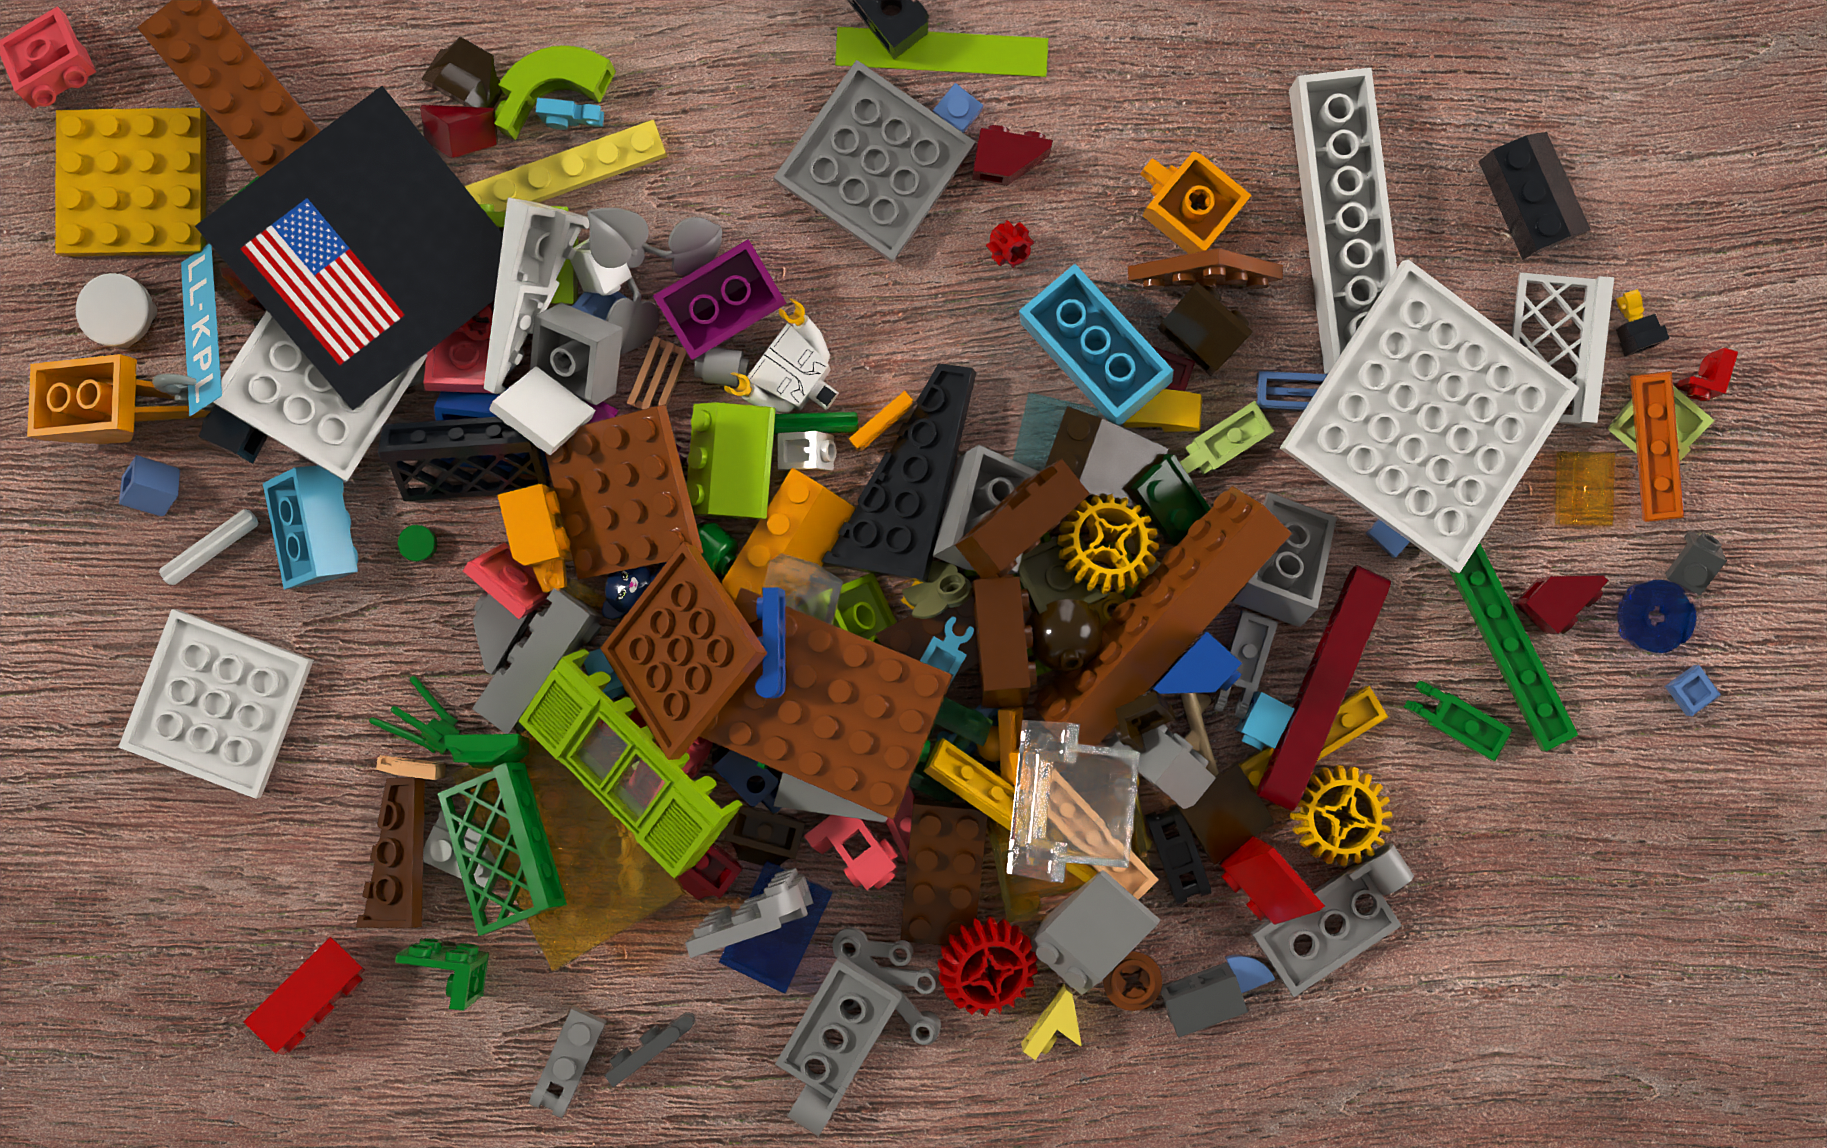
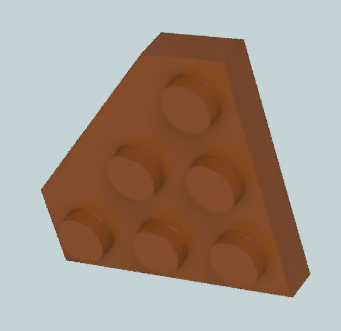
M1220 248L1128 266V281L1143 284V289L1146 290L1164 289L1165 286L1195 285L1196 282L1201 286L1208 285L1213 289L1217 285H1246L1248 289H1263L1269 287V282L1283 280V265Z

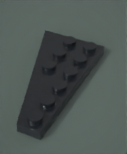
M938 363L916 400L918 405L908 422H903L897 433L898 439L890 452L886 451L858 498L859 504L848 523L844 522L838 532L840 534L831 552H826L821 561L822 563L840 568L924 583L928 582L933 552L944 514L977 373L973 368Z

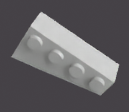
M554 588L547 597L552 602L550 608L547 607L541 613L538 612L528 625L532 632L529 639L524 637L515 644L507 658V661L511 663L509 668L502 667L496 672L472 708L505 734H515L518 730L523 733L526 730L519 722V719L552 669L557 666L562 657L577 652L584 642L591 643L602 628L598 623L603 616L569 590Z

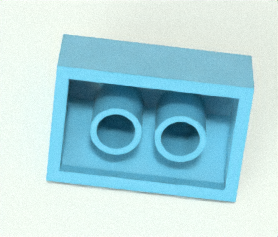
M317 465L295 467L263 483L284 590L339 579L358 572V553L352 543L350 533L351 518L345 509L342 479Z

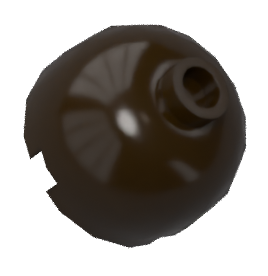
M1076 599L1057 600L1046 604L1047 611L1042 612L1040 615L1037 616L1036 611L1030 615L1026 625H1031L1033 647L1030 649L1033 655L1045 667L1058 671H1075L1093 660L1100 650L1102 627L1099 613L1096 609L1095 611L1089 609L1087 602Z

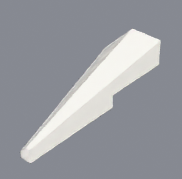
M508 197L484 381L485 390L494 394H502L506 388L502 383L511 365H518L523 356L519 353V350L527 334H533L535 315L547 310L560 284L556 278L565 260L573 259L577 251L573 248V245L581 229L589 228L588 217L537 202Z

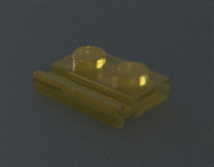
M1557 452L1555 525L1613 526L1615 453Z

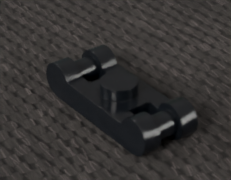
M1174 804L1168 807V811L1156 814L1154 811L1144 815L1169 883L1176 905L1188 902L1187 898L1197 894L1203 897L1211 894L1212 891L1189 825ZM1174 824L1178 834L1165 838L1162 828ZM1192 871L1194 880L1182 884L1179 875Z

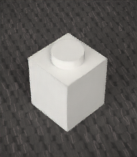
M589 239L574 247L577 251L570 261L584 292L608 296L621 289L620 284L632 278L627 263L617 268L600 266L592 257Z

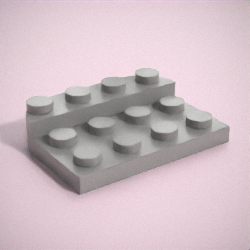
M796 867L779 872L771 879L772 882L768 883V887L764 888L763 894L745 900V904L740 905V909L731 911L730 906H725L709 912V916L703 918L704 921L698 924L699 927L693 929L694 934L685 942L690 958L781 928L783 923L807 916L806 906L813 904V900L804 874H798Z

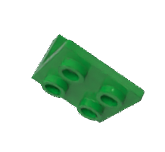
M421 938L419 943L411 944L408 948L396 954V963L454 971V974H450L446 985V996L451 997L449 1009L465 1011L483 997L489 952L478 951V945L458 943L455 948L442 946V940Z

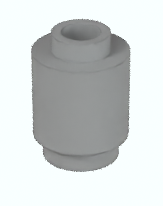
M713 347L696 358L694 376L696 378H703L705 383L738 387L739 380L736 376L731 375V373L736 372L748 376L750 360L744 359L743 351Z

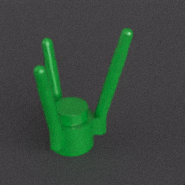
M411 676L410 682L440 716L441 720L439 721L434 717L426 725L396 706L391 707L393 714L421 731V736L375 717H371L369 722L385 731L421 745L433 754L437 751L444 755L448 751L445 747V735H460L461 733L460 730L454 727L458 720L446 712L416 676Z

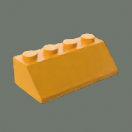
M792 467L767 508V519H760L723 579L722 586L734 603L741 587L762 596L763 588L778 587L785 590V605L796 609L824 563L821 561L826 552H831L840 536L838 534L844 522L848 523L856 508Z

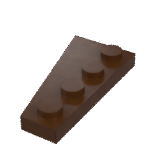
M403 777L386 779L377 826L381 829L380 838L377 844L372 846L370 860L375 862L371 881H365L362 897L367 898L364 914L358 915L356 928L422 927L425 779Z

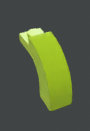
M560 45L532 52L516 62L498 84L508 99L501 101L497 107L494 124L503 135L516 141L532 108L537 103V98H542L546 94L557 90H572L600 103L616 70L609 59L581 47Z

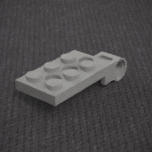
M1388 843L1375 849V854L1372 857L1366 855L1362 858L1361 863H1354L1313 890V893L1325 905L1320 911L1276 925L1268 920L1250 932L1293 997L1402 926L1382 895H1388L1401 889L1413 879L1414 874L1393 843ZM1362 894H1370L1373 898L1372 909L1367 913H1359L1355 908L1356 899ZM1331 914H1339L1343 920L1341 930L1335 934L1327 933L1324 928V922ZM1299 935H1309L1312 939L1311 949L1305 954L1296 953L1293 947L1294 940Z
M841 955L837 958L775 1065L806 1083L787 1117L818 1137L903 996L898 990ZM846 999L856 1000L860 1004L862 1012L858 1015L849 1014L843 1007V1001ZM828 1029L838 1030L842 1034L844 1042L838 1045L830 1043L826 1038L825 1031ZM808 1060H821L826 1067V1072L822 1074L812 1072L808 1066Z

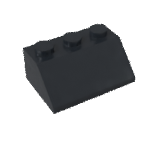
M1547 132L1525 135L1491 150L1479 161L1522 260L1591 230Z

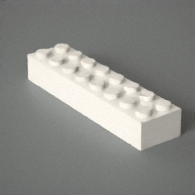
M1372 68L1301 75L1296 78L1289 89L1324 374L1330 372L1397 269Z

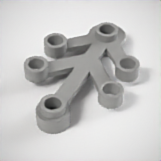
M852 927L840 930L833 940V952L837 958L839 955L843 956L901 993L902 991L895 984L914 986L919 993L930 994L938 983V976L932 969L924 968L916 971L881 967L871 957H889L893 964L904 966L909 963L914 952L912 945L905 940H899L895 943L868 940L864 932ZM847 942L852 943L856 951H848L844 944ZM895 949H904L907 953V957H899L896 954ZM926 976L930 978L932 985L926 986L922 984L920 977ZM903 994L895 1009L910 1025L911 1037L921 1045L932 1044L941 1031L940 1019L932 1012H919ZM856 1000L853 1002L843 1001L845 1010H852L858 1004ZM926 1027L930 1035L921 1034L918 1028Z

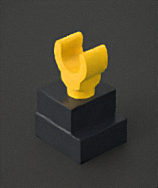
M1638 289L1623 293L1622 297L1616 298L1619 310L1629 321L1616 329L1625 357L1654 348L1670 339L1665 325L1660 326L1656 314L1643 316V301Z

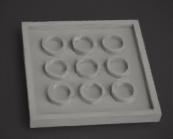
M856 60L773 179L774 182L893 263L974 149L976 142Z

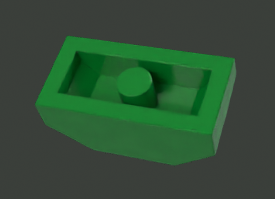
M520 734L445 735V747L451 752L453 761L466 762L474 769H493V767L505 762L518 763L529 754L530 738Z

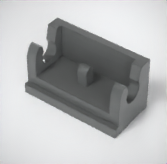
M1227 962L1163 985L1160 991L1171 1024H1173L1178 1038L1248 1012L1236 975Z

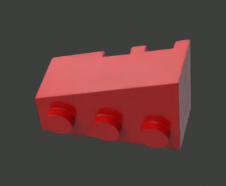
M330 937L254 1010L243 1023L275 1054L285 1055L287 1052L291 1053L306 1038L305 1033L315 1022L319 1025L333 1012L335 1007L332 1004L343 993L346 996L350 995L362 983L363 979L360 975L365 969Z

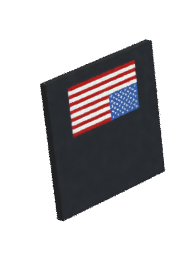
M380 86L195 226L353 411L495 300L503 233L383 86Z

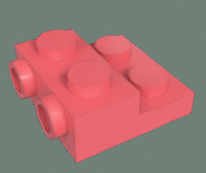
M58 6L0 40V57L14 91L33 109L38 106L46 107L52 105L56 101L57 95L70 87L80 88L84 86L88 81V77L96 73L87 49L77 40L67 15Z

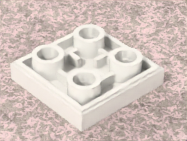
M537 366L493 400L489 408L504 423L514 428L536 447L549 455L571 438L580 426L587 424L596 411Z

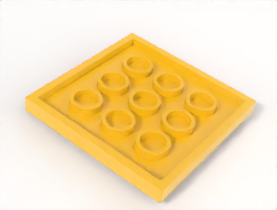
M202 108L56 110L55 254L62 257L193 255L194 253L202 252L203 247L206 246V239L195 226L206 218V111Z

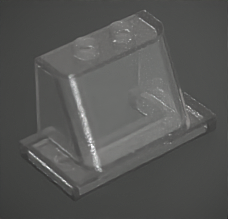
M1022 720L1007 873L1064 883L1066 863L1129 868L1140 752L1078 744L1080 724Z

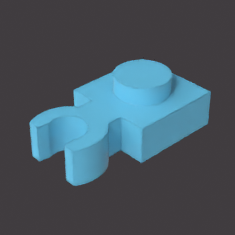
M537 98L536 113L542 122L546 123L547 127L558 130L568 129V125L579 126V124L603 127L604 111H601V106L576 105L574 101Z
M951 617L945 624L944 631L946 637L944 641L933 636L920 659L923 663L952 674V680L967 655L959 651L958 647L960 644L970 640L974 632V628L969 626L963 636H956L952 631V626L957 619L955 617Z

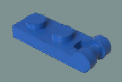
M773 587L763 588V597L757 598L758 620H763V636H758V640L767 651V655L763 658V675L756 681L755 688L761 697L776 699L784 694L786 688L785 590Z

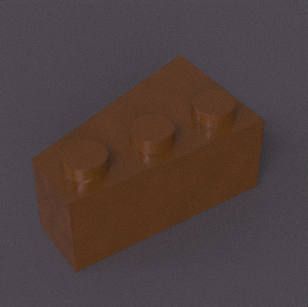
M1060 459L1022 481L964 535L955 546L982 579H986L994 574L1002 577L1017 565L1015 559L1019 555H1025L1041 542L1039 538L1063 521V517L1087 498L1090 493L1064 460Z
M1020 576L974 580L973 603L979 654L978 671L981 675L982 686L981 709L1026 706L1031 685L1037 684L1035 662H1028L1027 648L1033 647L1031 625H1024L1023 611H1029L1027 588L1021 589Z

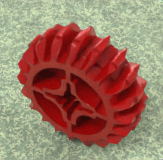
M989 916L986 923L981 925L980 921L974 918V927L967 929L966 926L961 924V934L959 936L949 934L948 940L951 946H941L943 958L938 959L937 966L940 971L938 979L941 986H944L943 990L946 997L953 1000L954 1005L959 1010L965 1007L967 1012L973 1015L979 1009L981 1014L987 1017L990 1009H995L1001 1015L1002 1006L1008 1004L1015 1009L1014 999L1016 997L1026 999L1024 988L1034 987L1032 975L1038 973V967L1035 963L1038 960L1036 952L1031 951L1032 945L1029 936L1025 935L1016 924L1011 926L1009 921L1004 918L996 923L995 919Z

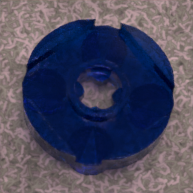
M1667 580L1645 581L1630 586L1622 597L1617 612L1618 632L1624 640L1628 641L1638 650L1648 653H1667L1677 648L1680 644H1684L1693 634L1696 626V609L1694 604L1689 602L1688 597L1684 594L1686 592L1681 586ZM1655 606L1659 607V614L1664 615V621L1657 622L1654 626L1651 624V619H1649V612L1654 611Z

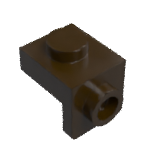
M1156 691L1142 694L1134 701L1115 709L1119 723L1115 726L1116 734L1124 746L1128 745L1138 755L1146 752L1142 734L1175 720L1172 706Z

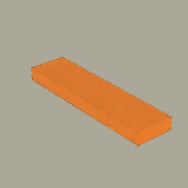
M1672 371L1632 375L1630 380L1642 520L1649 522L1684 518Z

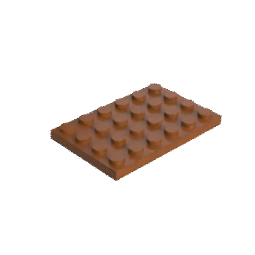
M741 587L734 604L758 638V636H763V620H758L756 605L757 598L763 596ZM785 605L786 688L784 694L779 698L772 699L761 697L756 692V681L763 675L762 659L699 736L890 819H895L953 675Z

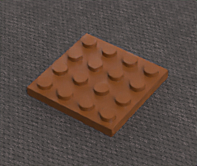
M666 404L582 425L554 453L549 455L545 452L554 490L559 500L564 528L570 540L569 547L578 580L667 562L683 541L696 546L700 553H703Z
M684 541L600 648L668 760L680 759L767 655V651L696 546H692L689 542Z

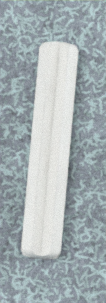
M241 510L160 568L159 573L167 584L176 585L257 527L259 524L257 518L250 510Z

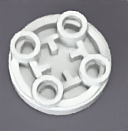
M117 273L103 274L92 279L81 290L76 302V318L84 334L99 344L119 349L129 348L132 344L139 341L147 333L152 320L157 316V307L152 302L146 288L138 281Z

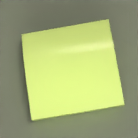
M1673 386L1680 462L1691 450L1689 446L1715 420ZM1631 398L1607 430L1637 454Z

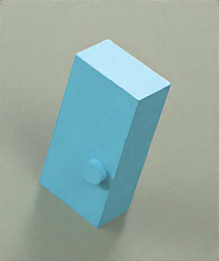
M1076 264L1072 265L1019 310L1021 325L1105 418L1113 424L1121 426L1172 383L1173 369Z

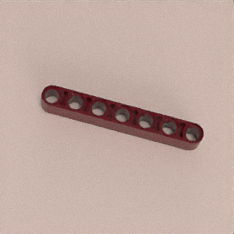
M1359 565L1353 566L1349 572L1293 702L1292 708H1294V711L1262 775L1257 789V796L1291 812L1298 806L1388 594L1391 580Z

